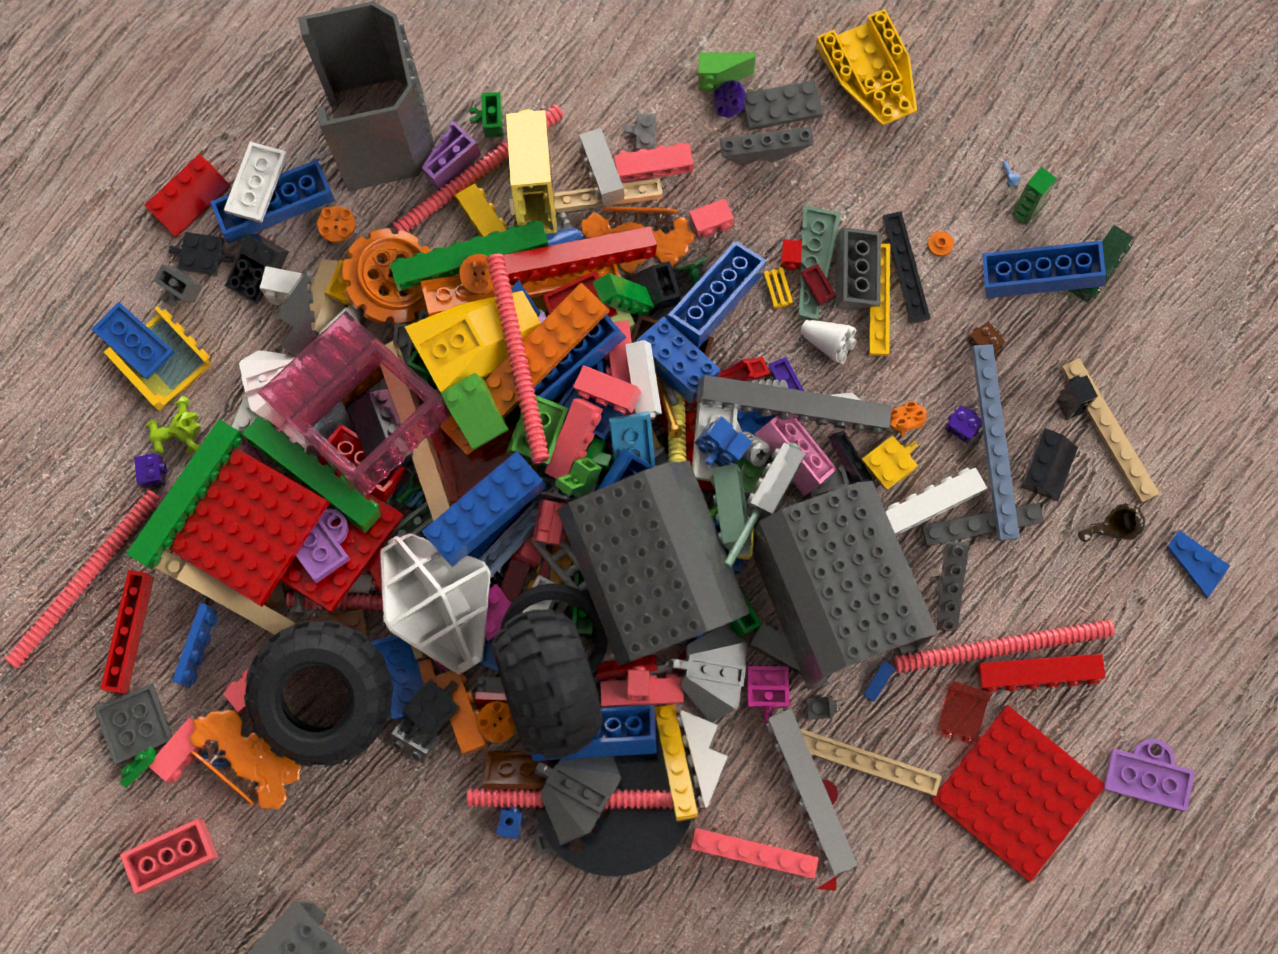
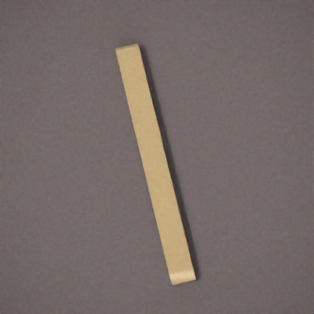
M393 340L377 348L376 355L413 452L412 460L434 521L448 510L454 502L402 352L398 344Z

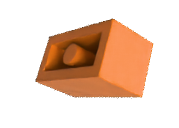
M427 659L418 662L424 685L429 680L436 683V674L432 660Z

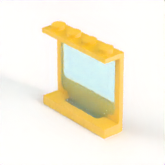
M156 306L154 309L159 314L150 320L146 326L173 349L175 353L149 380L143 377L110 347L104 353L148 401L160 411L212 364L208 361L210 356L202 348L199 351L196 348L198 343L190 335L186 337L183 334L185 329L178 322L174 324L171 321L173 318L166 309L162 311Z

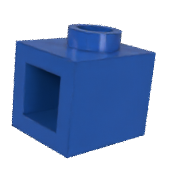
M507 807V810L502 809L497 835L514 839L519 838L524 816L522 813H519L520 809Z

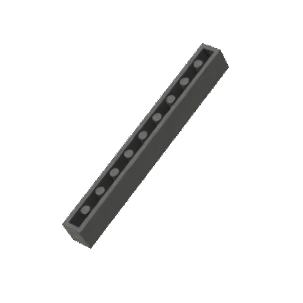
M704 375L698 379L696 403H703L704 407L722 406L723 410L741 409L742 413L760 412L761 416L778 415L780 419H790L791 417L797 418L799 422H809L810 420L816 421L817 425H827L829 423L834 424L836 428H846L848 426L852 427V430L855 431L867 429L871 430V433L882 434L883 431L890 429L891 405Z

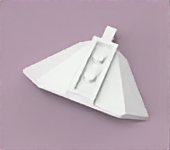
M261 350L244 358L239 363L251 412L264 420L268 419L278 429L281 428L308 390L303 372L311 373L318 371L313 357L300 362V357Z

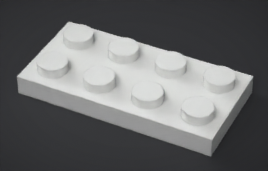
M254 142L249 143L224 208L225 213L262 223L285 163L286 151Z
M698 403L694 442L708 424L721 416L734 426L733 429L736 430L738 409L723 410L722 406L704 407L703 403ZM694 443L692 469L696 479L711 482L713 469L720 466L714 462L711 466H708L704 461L710 453H702Z

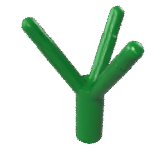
M413 473L410 474L408 487L396 498L400 504L415 491L422 489L421 484L412 488L415 476Z

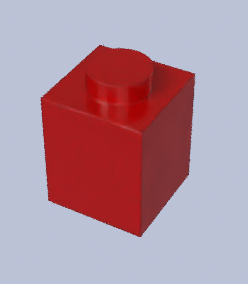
M783 239L780 267L788 271L800 269L802 241Z

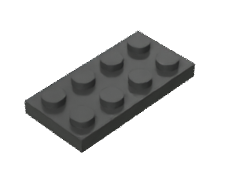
M815 80L745 93L743 106L749 130L823 117Z

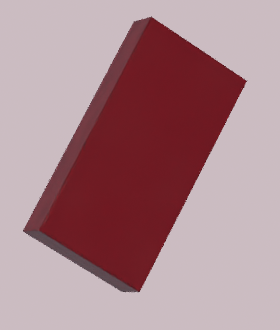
M819 264L801 271L800 274L818 306L836 298V294Z
M512 558L501 590L509 601L513 602L521 594L531 565Z

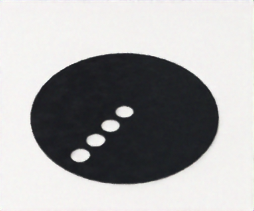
M657 727V753L613 756L621 777L616 788H619L622 792L624 790H627V792H630V790H634V792H637V790H640V792H643V790H647V792H650V790H653V792L657 790L663 792V790H666V792H669L671 790ZM686 758L687 766H688V771H689V775H690V780H691V785H692V789H693V793H694V799H695V798H696L695 781H694V777H693V773H692L690 764H689V762H688V760H687V758ZM539 806L535 808L537 820L545 839L560 857L585 872L612 877L639 873L661 862L681 842L692 820L690 818L677 821L674 807L673 809H669V807H666V809H663V807H660V809H656V807H653V809H650V807L643 809V807H640V809H637V807L630 809V807H627V809H624V807L611 809L608 806L610 809L609 816L606 819L598 818L596 821L597 832L593 836L584 835L579 837L584 841L585 847L580 853H574L569 848L571 841L560 845L545 806L543 808Z

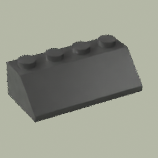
M844 227L837 235L836 308L859 310L880 306L881 232Z

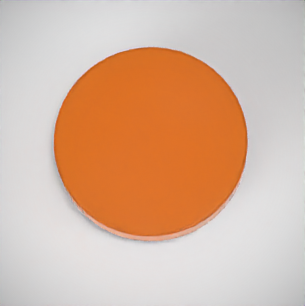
M943 231L933 233L928 240L930 252L939 257L948 255L954 246L953 238Z

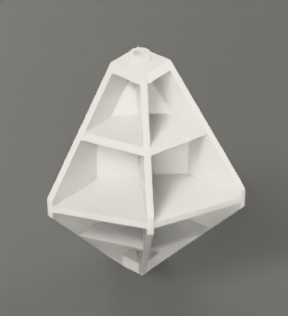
M411 533L390 539L388 541L389 545L380 550L384 622L390 632L458 675L481 662L484 655L491 575L486 563L467 555L454 567H451L427 539Z

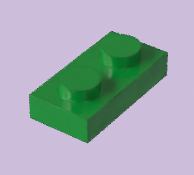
M151 746L145 751L141 750L135 757V761L131 765L127 764L122 769L120 784L127 788L155 761L156 750Z

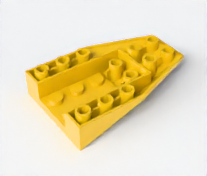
M885 9L869 15L866 24L839 35L832 30L817 37L815 48L839 84L882 126L917 112L910 56Z
M519 291L511 295H513L514 306L516 307L515 312L517 313L516 318L519 320V329L521 330L522 341H524L541 322L524 292ZM496 297L463 303L405 326L441 393L474 373L485 379L508 358L506 338L503 336V326H501V320L499 319L500 315L498 314V303L495 301Z

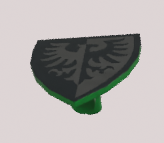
M701 256L676 266L672 270L678 271L687 268L693 285H695L700 280L698 276L700 272L695 268V265L705 261L707 256Z

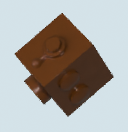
M989 321L979 328L976 327L967 339L972 347L974 345H993L994 356L1005 344L1001 332L994 328Z

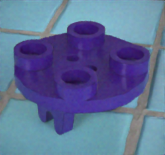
M726 81L714 90V107L717 115L731 118L738 115L740 111H744L745 90L738 81Z

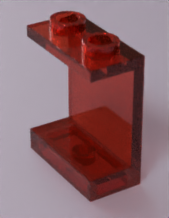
M950 682L937 730L941 731V735L953 738V736L960 737L962 742L968 744L980 741L981 736H979L987 703L991 701L992 693L959 682Z

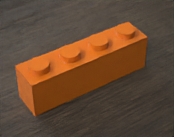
M451 670L435 676L436 683L441 688L445 689L452 680L459 685L450 695L461 708L450 719L462 754L467 755L487 747L486 741L488 740L483 738L477 727L479 711H474L473 709L474 697L472 692H467L465 684L468 683L465 673L463 672L458 675Z

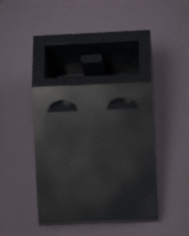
M259 234L246 235L225 286L258 304L264 296L260 285L265 267L282 269L289 251Z
M670 261L650 266L625 278L647 288L654 308L649 310V313L675 306L681 301V295Z

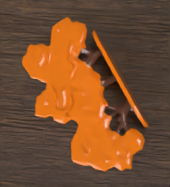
M605 207L602 208L603 212L614 214V217L610 220L604 219L598 213H592L587 220H582V234L588 238L645 228L640 224V215H655L656 222L651 226L657 243L656 255L662 263L670 261L672 267L679 262L681 257L689 252V244L694 242V237L696 236V234L689 230V222L685 218H677L671 224L662 218L663 216L678 213V210L668 208ZM619 214L635 215V220L623 224ZM615 222L614 228H611V223ZM661 223H662V227H665V226L667 227V229H668V231H669L668 234H664V233L661 231V229H660V224H661ZM657 225L658 229L654 231L653 228ZM647 259L620 263V267L632 274L637 269V265L643 264Z
M236 710L210 712L206 717H198L196 720H193L195 730L190 735V743L198 748L206 747L208 759L202 758L194 751L190 753L251 806L254 803L246 794L247 792H256L262 809L275 808L279 810L287 800L284 784H291L300 780L301 765L295 764L296 761L287 757H276L270 750L271 747L262 738L259 739L256 733H251L248 738H243L241 736L242 721ZM206 740H210L208 746L205 744ZM213 741H217L219 743V748L216 754H213V752L215 751L214 749H212ZM220 751L225 752L224 755L219 756ZM217 758H225L231 763V769L225 776L213 767V763ZM232 775L246 779L244 789H238L229 781ZM256 782L259 783L257 787L252 786Z

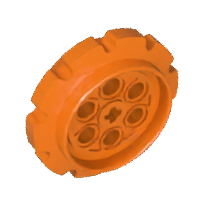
M378 229L371 231L368 239L364 237L358 238L349 248L347 256L350 259H345L342 263L341 281L349 286L345 290L348 301L355 309L362 308L365 311L363 315L365 318L382 325L386 320H389L395 326V323L410 324L415 319L414 315L419 316L420 310L427 311L421 285L400 290L406 295L405 297L400 296L390 267V263L395 259L410 258L419 252H431L428 246H419V239L414 235L399 230L395 235L392 234L390 229ZM377 258L383 259L385 263H379ZM368 274L375 275L376 279L369 278ZM378 290L385 291L387 296H382Z

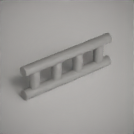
M532 538L530 539L565 585L577 588L582 592L588 589L585 581L577 587L570 578L580 570L572 547L565 538L563 542H560L562 548L554 555L545 547L547 544L534 542ZM565 555H568L574 564L564 571L558 561Z

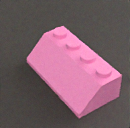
M777 415L755 433L759 439L769 444L771 456H773L776 448L780 449L783 443H796L800 450L806 453L801 466L792 480L804 496L819 486L837 469L801 423L797 421V418L780 419Z

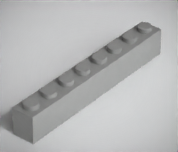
M792 709L769 717V722L766 723L770 735L775 734L777 742L774 744L778 754L783 753L786 761L782 763L786 773L792 774L794 780L791 781L794 792H799L801 795L800 806L803 813L808 812L810 820L807 822L811 832L816 831L819 839L815 841L819 851L825 852L827 859L824 860L828 872L833 871L834 875L858 866Z

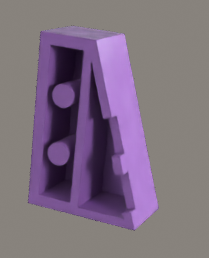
M453 120L449 124L450 128L447 133L440 138L441 142L438 147L433 149L422 167L427 180L438 190L444 187L445 184H448L450 180L481 155L477 143Z

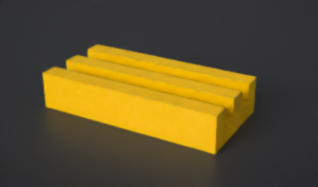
M780 267L778 270L772 269L770 272L764 271V278L773 308L778 309L792 305L793 301L783 267ZM778 274L780 275L787 301H784L782 290L777 277ZM770 276H773L780 303L776 301Z

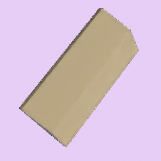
M321 259L310 292H313V303L310 304V311H314L315 323H312V330H316V335L346 307L345 304L324 295L337 266V260Z

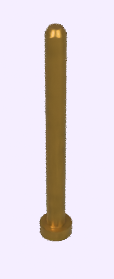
M656 373L658 392L670 426L668 429L669 436L671 438H678L683 434L682 428L677 425L672 406L669 402L670 400L665 394V390L659 380V375Z

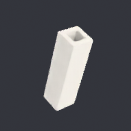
M642 340L625 344L631 384L637 386L642 392L635 406L636 414L649 412L651 419L656 418L655 415L662 414L651 343Z

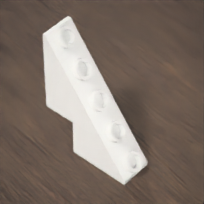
M681 710L680 715H677L679 727H684L685 735H682L684 746L689 747L691 755H687L690 767L695 769L696 775H693L695 788L699 787L701 795L698 796L700 808L707 809L728 756L709 749L718 725Z

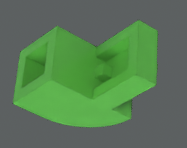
M588 457L575 460L570 474L557 478L555 486L560 488L566 495H575L577 498H581L592 489L602 467Z

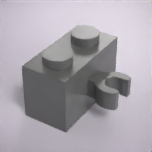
M164 264L161 265L153 280L168 290V292L162 295L161 300L167 302L170 297L169 306L172 307L177 305L178 298L183 301L195 302L203 288V285L176 267Z

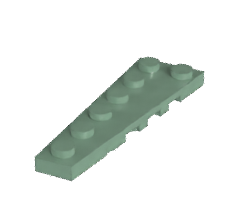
M804 205L800 273L807 268L819 264L827 278L841 213ZM800 274L798 318L818 321L821 306H818Z

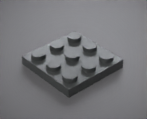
M154 684L147 685L94 708L114 765H119L135 758L141 750L145 751L149 746L156 749L166 745L173 737Z

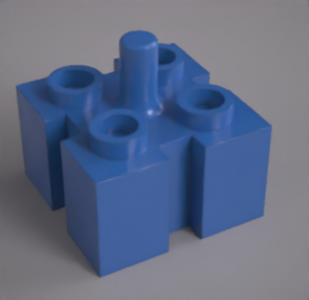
M722 416L708 424L694 442L702 453H710L704 461L708 466H711L714 462L716 465L723 467L739 461L752 443L744 434L738 433L733 429L734 426Z

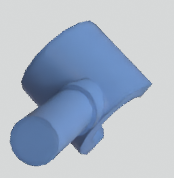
M1004 161L1002 164L1007 172L1008 185H1018L1020 175L1012 174L1007 161Z

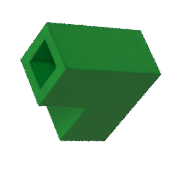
M594 438L585 457H588L602 467L601 470L609 472L614 461L611 455L605 454L607 449L606 441Z

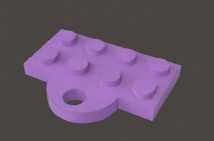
M331 508L325 510L296 555L315 583L350 560L340 546L347 537L348 523L341 512ZM335 519H340V520H341V523H340L339 526H337V527H332V526H331V522H332L333 520H335Z
M1148 739L1140 742L1134 748L1132 754L1111 749L1103 790L1187 812L1195 771L1175 766V757L1172 749L1161 740ZM1152 744L1159 746L1160 754L1158 756H1154L1150 752Z

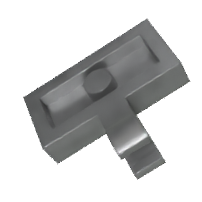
M637 114V127L624 125L623 137L636 138V151L640 149H655L656 114Z

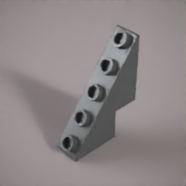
M811 127L720 139L722 157L743 166L761 158L774 163L814 145Z
M304 269L278 309L277 317L291 325L281 341V346L303 360L313 357L315 361L319 360L318 349H314L313 342L317 341L316 330H312V323H315L314 311H310V304L313 303V292L308 290V284H312L311 272L307 273V270Z
M948 541L943 548L942 573L939 576L937 630L957 631L969 543Z

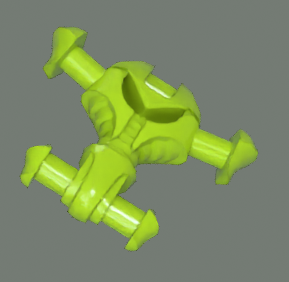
M182 396L174 403L178 406V414H175L172 423L169 425L170 427L158 429V421L151 420L146 424V427L150 429L149 440L155 449L152 451L153 454L158 453L162 455L165 451L162 443L169 441L173 437L187 444L186 454L196 453L200 447L193 440L201 430V425L196 423L199 417L195 412L186 411V406L190 405V400L187 397Z

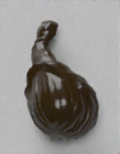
M1127 503L1120 504L1110 511L1104 522L1091 524L1087 529L1079 531L1078 537L1081 541L1088 542L1091 540L1093 533H1098L1099 535H1108L1116 539L1134 540L1145 527V517L1136 506Z

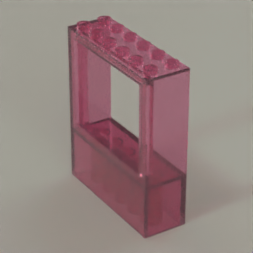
M347 311L340 315L258 392L269 409L362 497L371 493L381 480L389 476L391 470L400 465L411 451L416 450L419 444L426 437H429L434 432V429L440 423L445 422L451 414L444 399L437 391ZM382 363L420 397L424 403L355 467L314 426Z

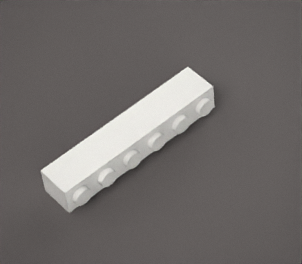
M976 467L971 470L969 468L963 469L958 473L959 476L953 479L949 476L943 479L940 485L936 487L931 485L923 490L924 493L918 496L916 493L912 494L902 504L896 502L890 505L886 514L896 536L984 493L987 487Z

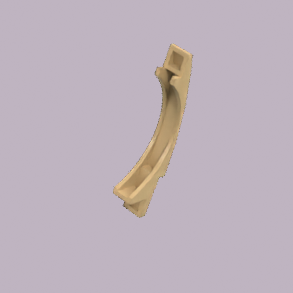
M166 550L161 556L162 560L159 565L154 567L170 578L207 596L273 635L296 624L265 605L263 607L259 606L208 573Z

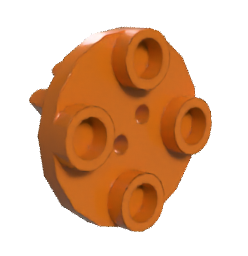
M341 206L324 208L317 221L320 235L325 240L334 243L343 242L354 233L356 227L352 212Z
M483 254L469 256L460 267L459 276L461 283L467 290L473 293H485L494 287L491 284L492 280L490 279L488 263L486 261L488 256Z
M915 401L907 402L904 406L891 409L890 427L897 430L901 437L905 436V431L923 428V423L927 419V412L925 408L917 405Z
M495 701L488 703L478 714V730L483 738L488 741L500 743L507 741L514 735L516 728L509 706L505 702Z

